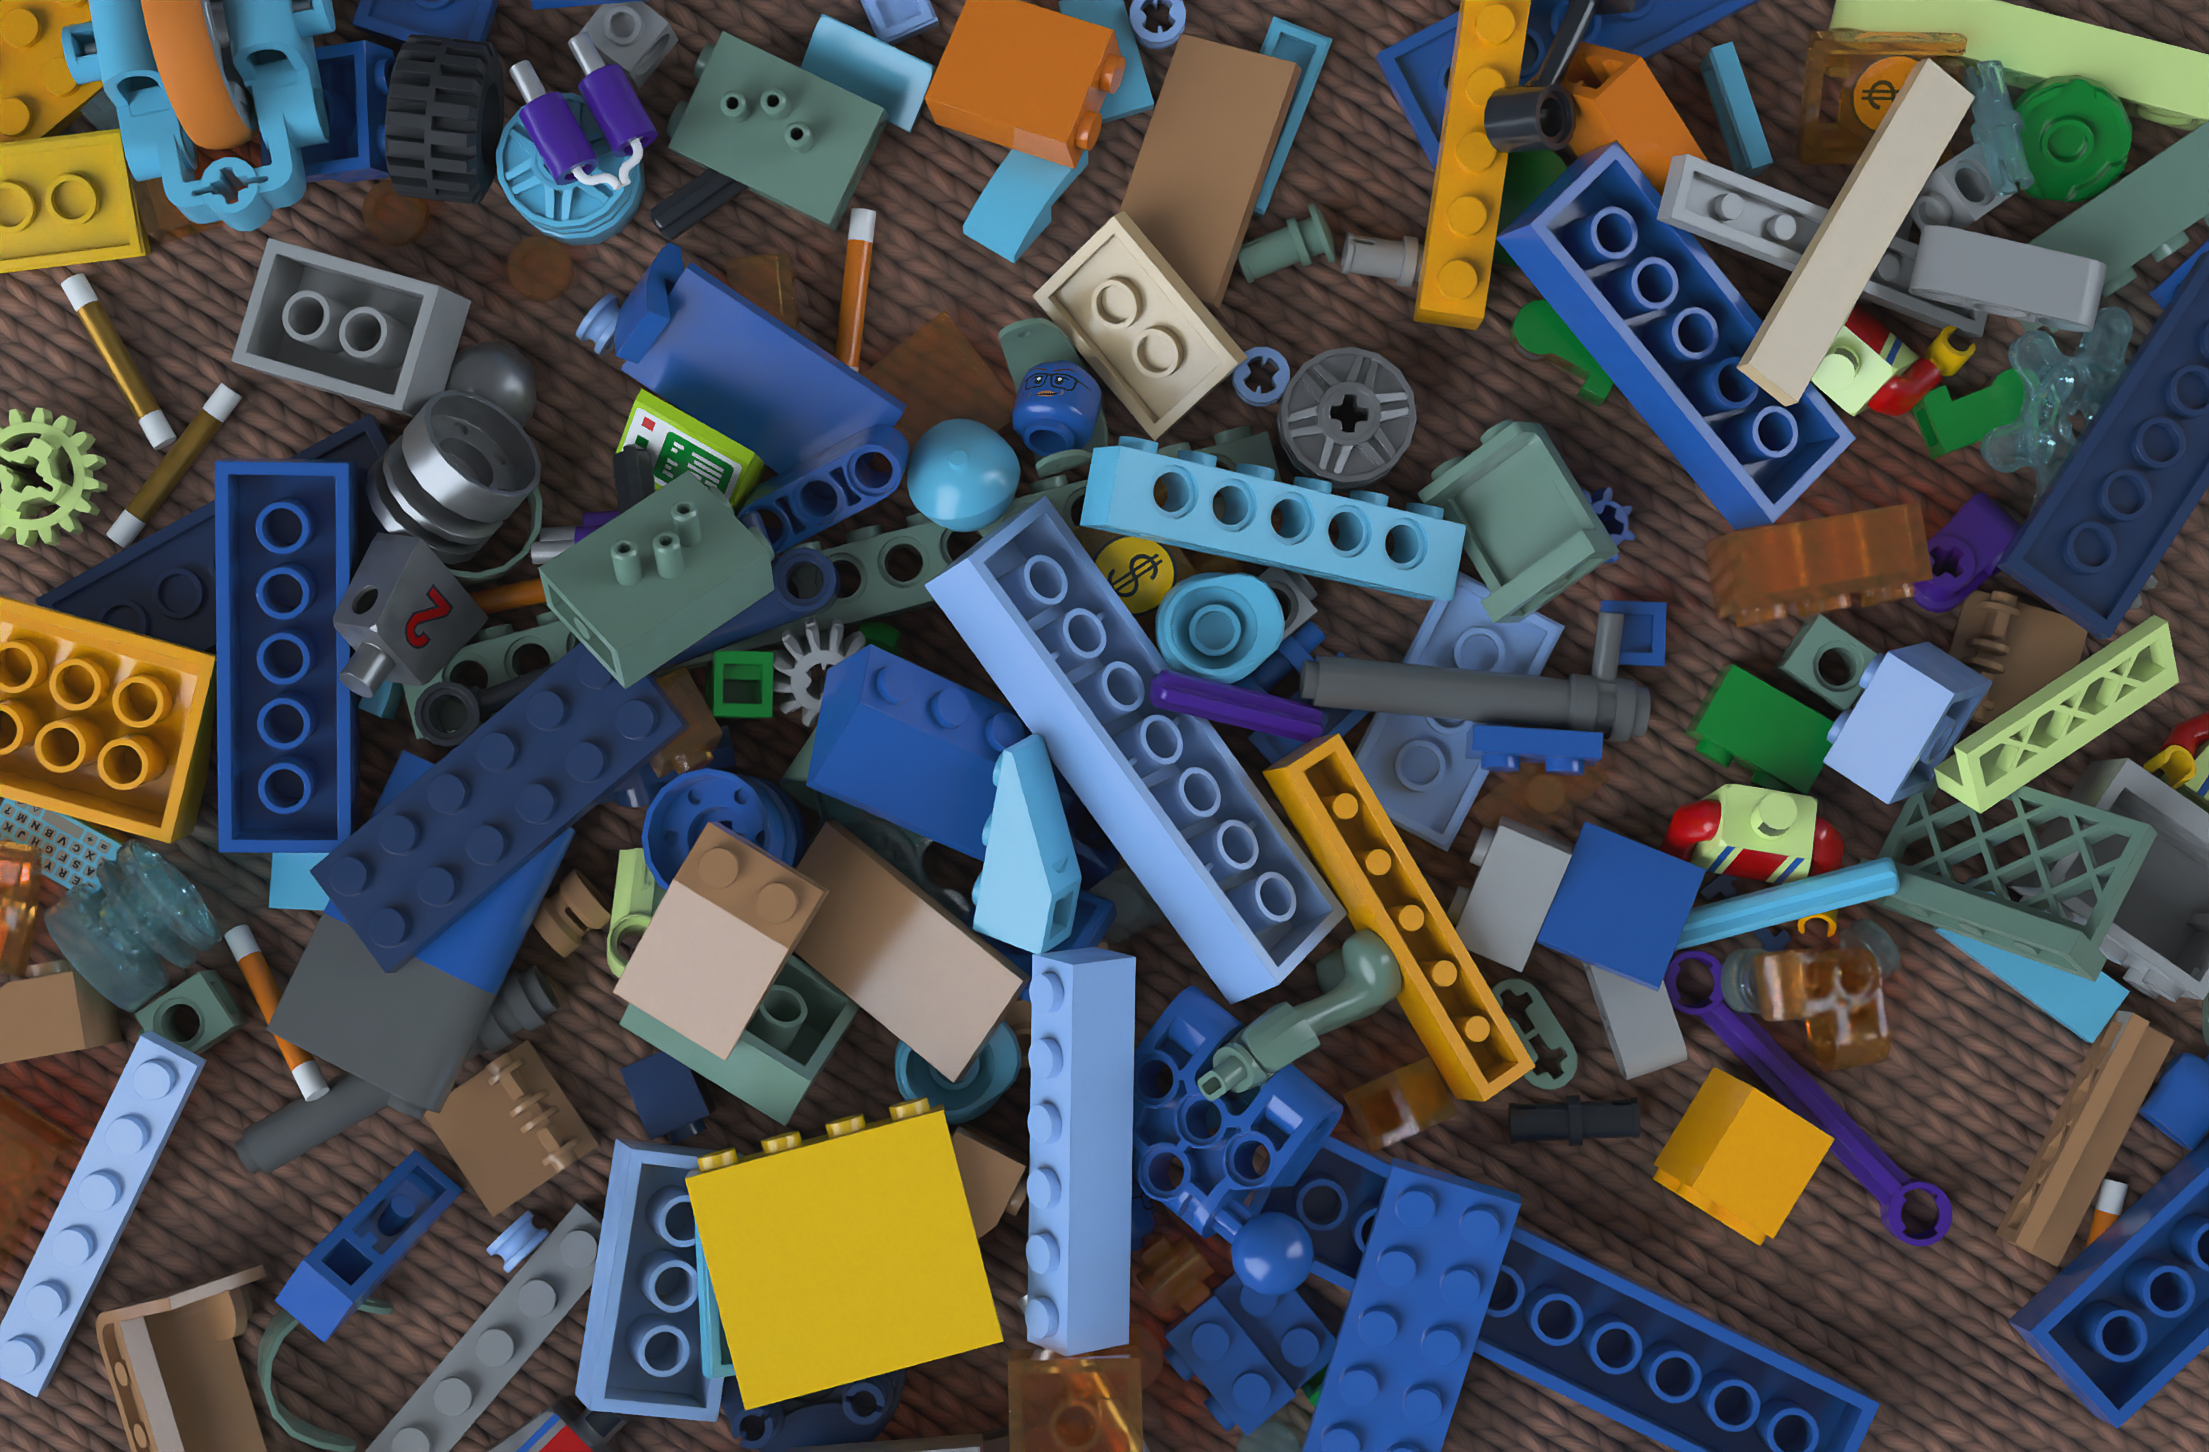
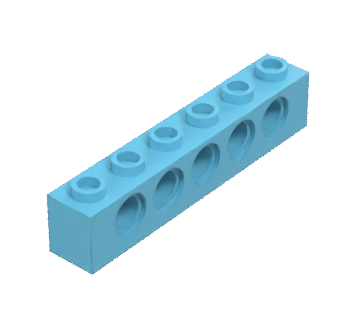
M1120 436L1118 446L1093 448L1080 526L1418 600L1453 601L1466 525L1443 520L1444 509L1419 503H1406L1405 511L1387 507L1389 496L1363 490H1351L1350 498L1331 494L1332 483L1314 478L1294 477L1293 485L1274 481V469L1258 465L1238 463L1235 472L1216 468V456L1197 451L1179 450L1177 458L1157 454V442L1136 437ZM1159 477L1165 482L1167 487V500L1162 508L1157 505L1153 495V488ZM1218 491L1223 495L1226 505L1224 516L1220 521L1213 512V499ZM1276 504L1279 506L1283 516L1282 527L1278 533L1275 532L1271 524V513ZM1333 518L1339 527V537L1335 545L1331 543L1328 534L1329 524ZM1389 531L1392 533L1395 541V548L1391 557L1388 556L1385 549V539Z

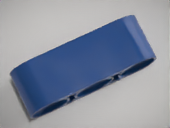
M878 424L867 427L759 484L750 492L737 518L759 509H766L776 513L781 519L783 526L779 528H768L765 526L773 550L775 554H778L892 494L897 489L910 461L908 441L899 430L889 425ZM868 452H879L888 458L893 469L886 472L875 471L868 467L862 455ZM816 480L830 484L838 498L822 500L816 497L811 492L808 482Z

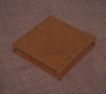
M945 311L941 312L862 374V376L907 405L904 413L893 428L899 430L907 439L910 447V457L922 435L942 421L970 419L980 422L997 432L1012 420V412L1015 405L1014 399Z

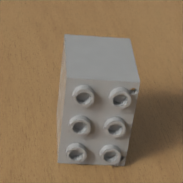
M2129 758L2091 761L2066 799L2150 824L2158 833L2099 950L2107 959L2127 969L2123 979L2128 984L2153 999H2157L2161 995L2173 1002H2176L2179 997L2204 1000L2209 993V813ZM2059 816L2049 822L2038 838L2042 849L2074 834L2069 819ZM2082 823L2084 829L2091 827L2090 825ZM2114 834L2090 845L2097 866L2100 867L2120 858L2130 838ZM2080 850L2048 864L2055 886L2087 872ZM2037 870L2006 885V887L2022 897L2018 903L2044 892ZM2092 888L2061 902L2067 920L2086 925L2098 900ZM2050 908L2043 910L2044 912L2052 914Z

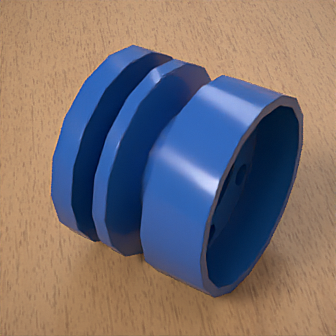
M711 768L682 773L662 787L647 809L641 836L645 863L658 885L666 891L708 822H719L737 834H743L745 839L795 869L805 855L808 845L804 816L791 795L784 792L770 780Z

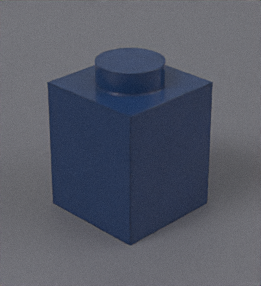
M662 1050L619 1069L650 1140L667 1134L670 1143L674 1144L707 1129L702 1118L711 1114L717 1108L701 1074Z

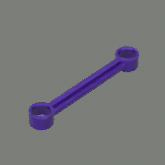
M1682 950L1674 953L1663 978L1673 1009L1685 1014L1698 1015L1789 1110L1835 1139L1828 1150L1880 1202L1881 1221L1885 1229L1892 1236L1914 1246H1928L1943 1238L1952 1222V1207L1946 1194L1933 1184L1920 1179L1909 1178L1733 998L1727 991L1725 970L1715 957L1696 950ZM1685 959H1696L1703 962L1706 966L1708 965L1714 977V987L1709 998L1695 1005H1686L1677 1001L1681 997L1676 987V979L1681 971L1677 964ZM1919 1188L1933 1196L1937 1207L1936 1218L1932 1226L1926 1231L1919 1234H1908L1903 1232L1907 1227L1901 1218V1210L1906 1202L1902 1195L1912 1189Z

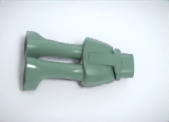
M1367 929L1358 930L1346 939L1342 950H1331L1320 958L1315 966V978L1323 995L1295 1007H1292L1287 1002H1279L1238 1032L1214 1054L1213 1069L1199 1078L1198 1087L1201 1093L1208 1100L1214 1101L1228 1090L1241 1093L1255 1088L1270 1079L1280 1069L1292 1064L1295 1059L1318 1048L1320 1045L1318 1036L1366 1018L1397 998L1401 992L1400 969L1393 952L1383 939Z

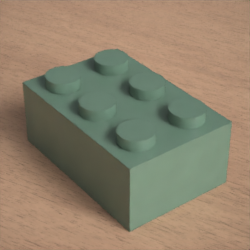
M791 954L727 1061L629 1003L619 1025L786 1126L836 1051L861 1006L812 966Z

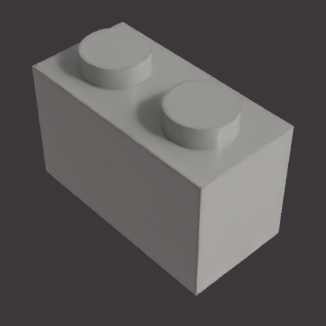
M1502 815L1495 831L1483 826L1469 859L1470 863L1480 867L1470 889L1458 885L1446 913L1450 922L1455 924L1454 929L1465 948L1522 972L1572 857L1573 845Z

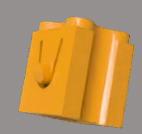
M1713 1067L1653 1165L1657 1166L1658 1170L1652 1179L1761 1246L1767 1236L1772 1239L1775 1237L1835 1139L1755 1087Z

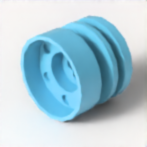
M562 93L600 161L596 169L589 175L609 173L619 180L618 175L621 165L632 155L621 158L616 157L583 97L574 93ZM524 106L520 107L503 128L496 150L498 181L510 203L533 227L548 239L570 246L599 244L622 232L638 213L646 188L643 160L641 159L639 164L629 171L628 176L631 183L627 186H622L618 190H614L608 183L585 185L579 180L563 186L557 185L519 117V113Z

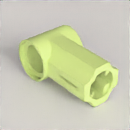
M643 848L619 851L610 930L607 937V963L612 973L619 979L629 960L620 955L617 949L618 945L629 936H643L667 892L658 885L646 865Z

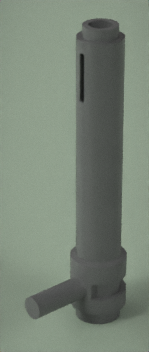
M1599 611L1591 675L1571 673L1567 679L1327 655H1317L1315 661L1304 660L1300 674V698L1311 699L1313 706L1569 731L1601 732L1604 739L1618 742H1627L1630 736L1643 737L1647 730L1650 716V692L1648 687L1636 686L1632 679L1617 677L1624 613Z
M533 965L524 971L515 968L508 972L465 1062L486 1050H490L492 1053L498 1052L515 1042L516 1033L523 1029H526L528 1032L535 1031L548 1023V1015L559 1010L557 998L539 968ZM346 1071L327 1082L330 1090L321 1098L306 1101L304 1096L243 1129V1137L235 1142L236 1151L244 1166L252 1174H256L261 1170L265 1173H271L389 1106L386 1103L391 1093Z

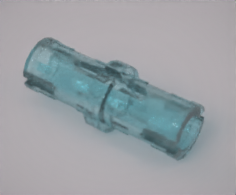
M1998 60L1980 62L1977 65L1981 75H1976L1975 69L1972 66L1965 69L1961 74L1966 89L1975 96L1971 103L1975 123L1970 128L1973 141L1982 145L1993 194L2005 196L2018 193L2015 182L2019 181L2020 187L2023 190L2029 188L2034 183L2020 133L2025 128L2021 113L2013 111L2003 74L2004 67L2002 62Z

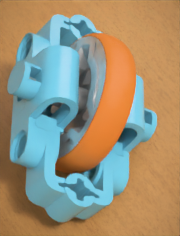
M88 0L92 21L72 24L62 28L63 51L69 71L75 82L80 85L102 80L105 93L116 106L124 152L133 177L139 182L162 177L167 198L190 221L197 224H207L223 220L230 228L235 230L253 231L262 227L270 219L274 209L296 204L304 196L307 180L301 148L330 141L329 122L313 36L335 32V16L331 0ZM260 127L266 148L271 154L272 163L270 165L252 168L246 161L239 158L224 157L210 164L205 169L202 178L195 180L194 170L198 167L196 145L210 150L231 149L250 141ZM243 185L246 187L237 192L238 187ZM238 193V202L231 204L229 201L237 198Z

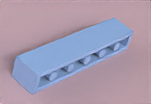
M1098 947L1033 954L1032 980L1029 988L1032 1003L1031 1046L1028 1054L1031 1068L1030 1111L1028 1114L1030 1159L1029 1176L1027 1179L1029 1230L1026 1244L1028 1300L1025 1308V1322L1027 1325L1028 1342L1066 1357L1129 1344L1136 957Z

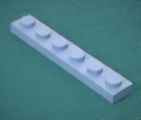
M151 1030L140 1035L0 1325L1 1379L35 1397H38L47 1389L207 1061L206 1059Z

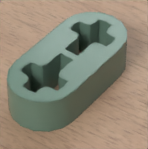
M1505 977L1495 981L1489 988L1500 1007L1503 1006V1001L1499 995L1507 989L1513 995L1518 996L1525 993L1528 997L1529 1002L1524 1004L1522 1011L1531 1027L1522 1031L1513 1018L1507 1017L1533 1063L1537 1061L1538 1056L1528 1040L1535 1035H1538L1543 1045L1548 1049L1553 1050L1560 1047L1563 1055L1556 1061L1560 1071L1555 1076L1551 1077L1544 1070L1536 1073L1530 1070L1523 1077L1529 1083L1541 1089L1554 1090L1565 1086L1576 1072L1578 1056L1573 1044L1543 997L1531 983L1520 978Z

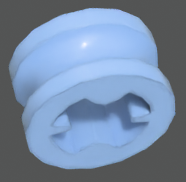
M1133 0L1130 6L1129 21L1134 38L1140 45L1149 49L1162 50L1171 47L1178 41L1180 34L1185 29L1186 9L1182 0ZM1157 4L1169 7L1168 21L1172 27L1168 31L1163 32L1161 26H1158L1157 33H1152L1145 29L1147 16L1142 10L1152 5L1154 11H1156Z
M612 292L605 295L593 306L576 331V336L583 342L592 340L595 343L594 351L601 357L607 355L615 348V326L620 308L618 306L619 298Z
M1254 347L1245 351L1244 353L1248 358L1232 373V385L1236 394L1245 403L1254 407H1266L1276 403L1283 396L1290 381V368L1286 359L1278 351L1269 347ZM1256 360H1261L1262 368L1265 367L1266 362H1269L1277 370L1271 380L1274 389L1268 393H1261V386H1258L1256 392H1253L1245 384L1251 373L1248 365Z
M529 1210L520 1216L486 1249L491 1256L497 1254L504 1259L503 1269L507 1273L511 1272L550 1235L546 1228L537 1229L532 1223L534 1215Z

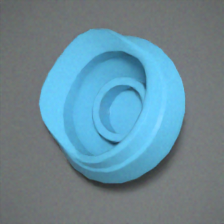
M970 419L945 420L924 433L914 447L907 473L909 496L920 512L941 527L961 532L980 530L995 523L1004 515L1012 503L1020 478L1019 461L1010 445L997 432L986 425Z
M1207 572L1193 575L1178 582L1165 594L1156 614L1155 638L1159 653L1172 671L1231 684L1253 672L1266 658L1278 649L1284 637L1285 621L1282 607L1276 594L1262 579L1253 574L1239 572L1228 574Z
M1003 1019L965 1077L953 1083L900 1039L894 1057L895 1078L899 1092L905 1101L927 1097L930 1107L944 1104L947 1124H960L973 1120L988 1111L1016 1081L1021 1068V1050L1016 1035L1009 1024Z

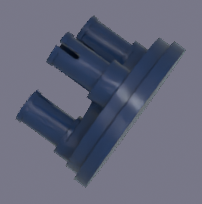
M906 1368L746 1411L736 1375L724 1377L720 1405L731 1424L733 1438L736 1439L738 1436L743 1438L739 1445L747 1449H757L760 1452H786L788 1448L872 1442L884 1430L897 1409L905 1384Z

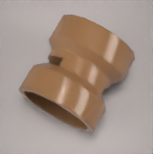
M574 868L560 880L558 891L549 898L544 897L532 924L558 954L566 958L581 946L582 936L589 930L602 929L611 921L612 908L592 882L581 871Z

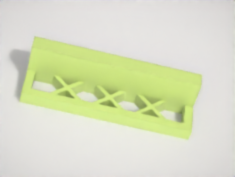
M2156 615L2151 616L1954 746L1955 754L1934 767L1938 788L1981 814L2179 683L2168 621Z

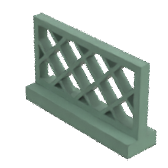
M1936 777L1928 790L1908 797L1876 858L1888 857L1892 859L1900 880L1899 891L1889 896L1873 899L1872 901L1877 906L2096 982L2107 960L2099 950V947L2158 834L2150 824L2022 786L2004 798L2013 801L2018 817L1987 831L1982 814L1961 801L1934 814L1930 802L1938 789ZM2027 806L2033 807V808H2036V809H2034V810H2032V811L2029 812ZM1970 816L1976 837L1946 850L1939 830ZM2059 816L2068 818L2074 834L2042 849L2035 827ZM2082 823L2090 825L2091 827L2084 829ZM2024 833L2031 854L2000 868L1993 847ZM2114 834L2130 838L2120 858L2100 867L2097 866L2090 845ZM1929 835L1935 856L1911 867L1899 863L1908 844ZM2080 850L2087 872L2055 886L2048 864ZM1982 852L1989 873L1964 885L1957 883L1951 866ZM1862 857L1859 864L1869 862L1872 860ZM2037 870L2044 892L2020 903L2011 901L2005 884ZM1937 872H1941L1942 877H1939L1934 874ZM2093 888L2098 901L2086 925L2067 920L2061 902ZM1994 889L1996 895H1993V894H1990V893H1987V892H1989V891H1991V890ZM2050 908L2052 914L2044 912L2043 910Z

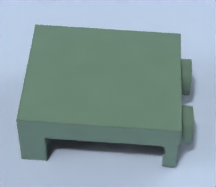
M1507 419L1488 429L1480 437L1483 445L1466 458L1462 455L1456 456L1438 466L1431 473L1433 482L1418 493L1424 504L1436 505L1444 509V516L1447 521L1466 525L1463 547L1491 592L1481 603L1493 623L1521 622L1620 552L1541 423L1514 422L1513 419Z

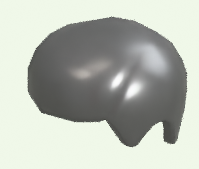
M490 341L475 344L459 351L455 355L444 391L456 389L477 394L499 406L523 428L526 425L527 419L532 416L537 401L534 367L530 361L511 345Z

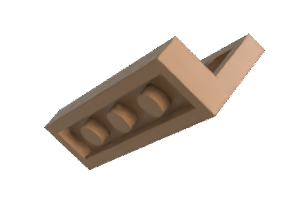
M2116 1010L2088 1051L1995 1233L1996 1236L2059 1267L2174 1039L2149 1027L2150 1021L2133 1012Z

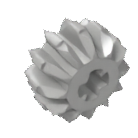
M810 617L805 621L807 635L805 638H802L795 631L787 629L782 633V641L787 650L771 651L774 652L773 668L778 670V672L773 674V692L784 693L780 700V710L788 714L803 706L802 724L807 727L814 724L817 714L820 713L825 685L823 675L819 676L818 681L812 680L811 667L821 663L822 670H826L827 664L836 665L863 649L866 644L865 635L860 631L852 633L842 640L844 625L843 621L838 618L833 619L830 623L827 633H819L817 620Z

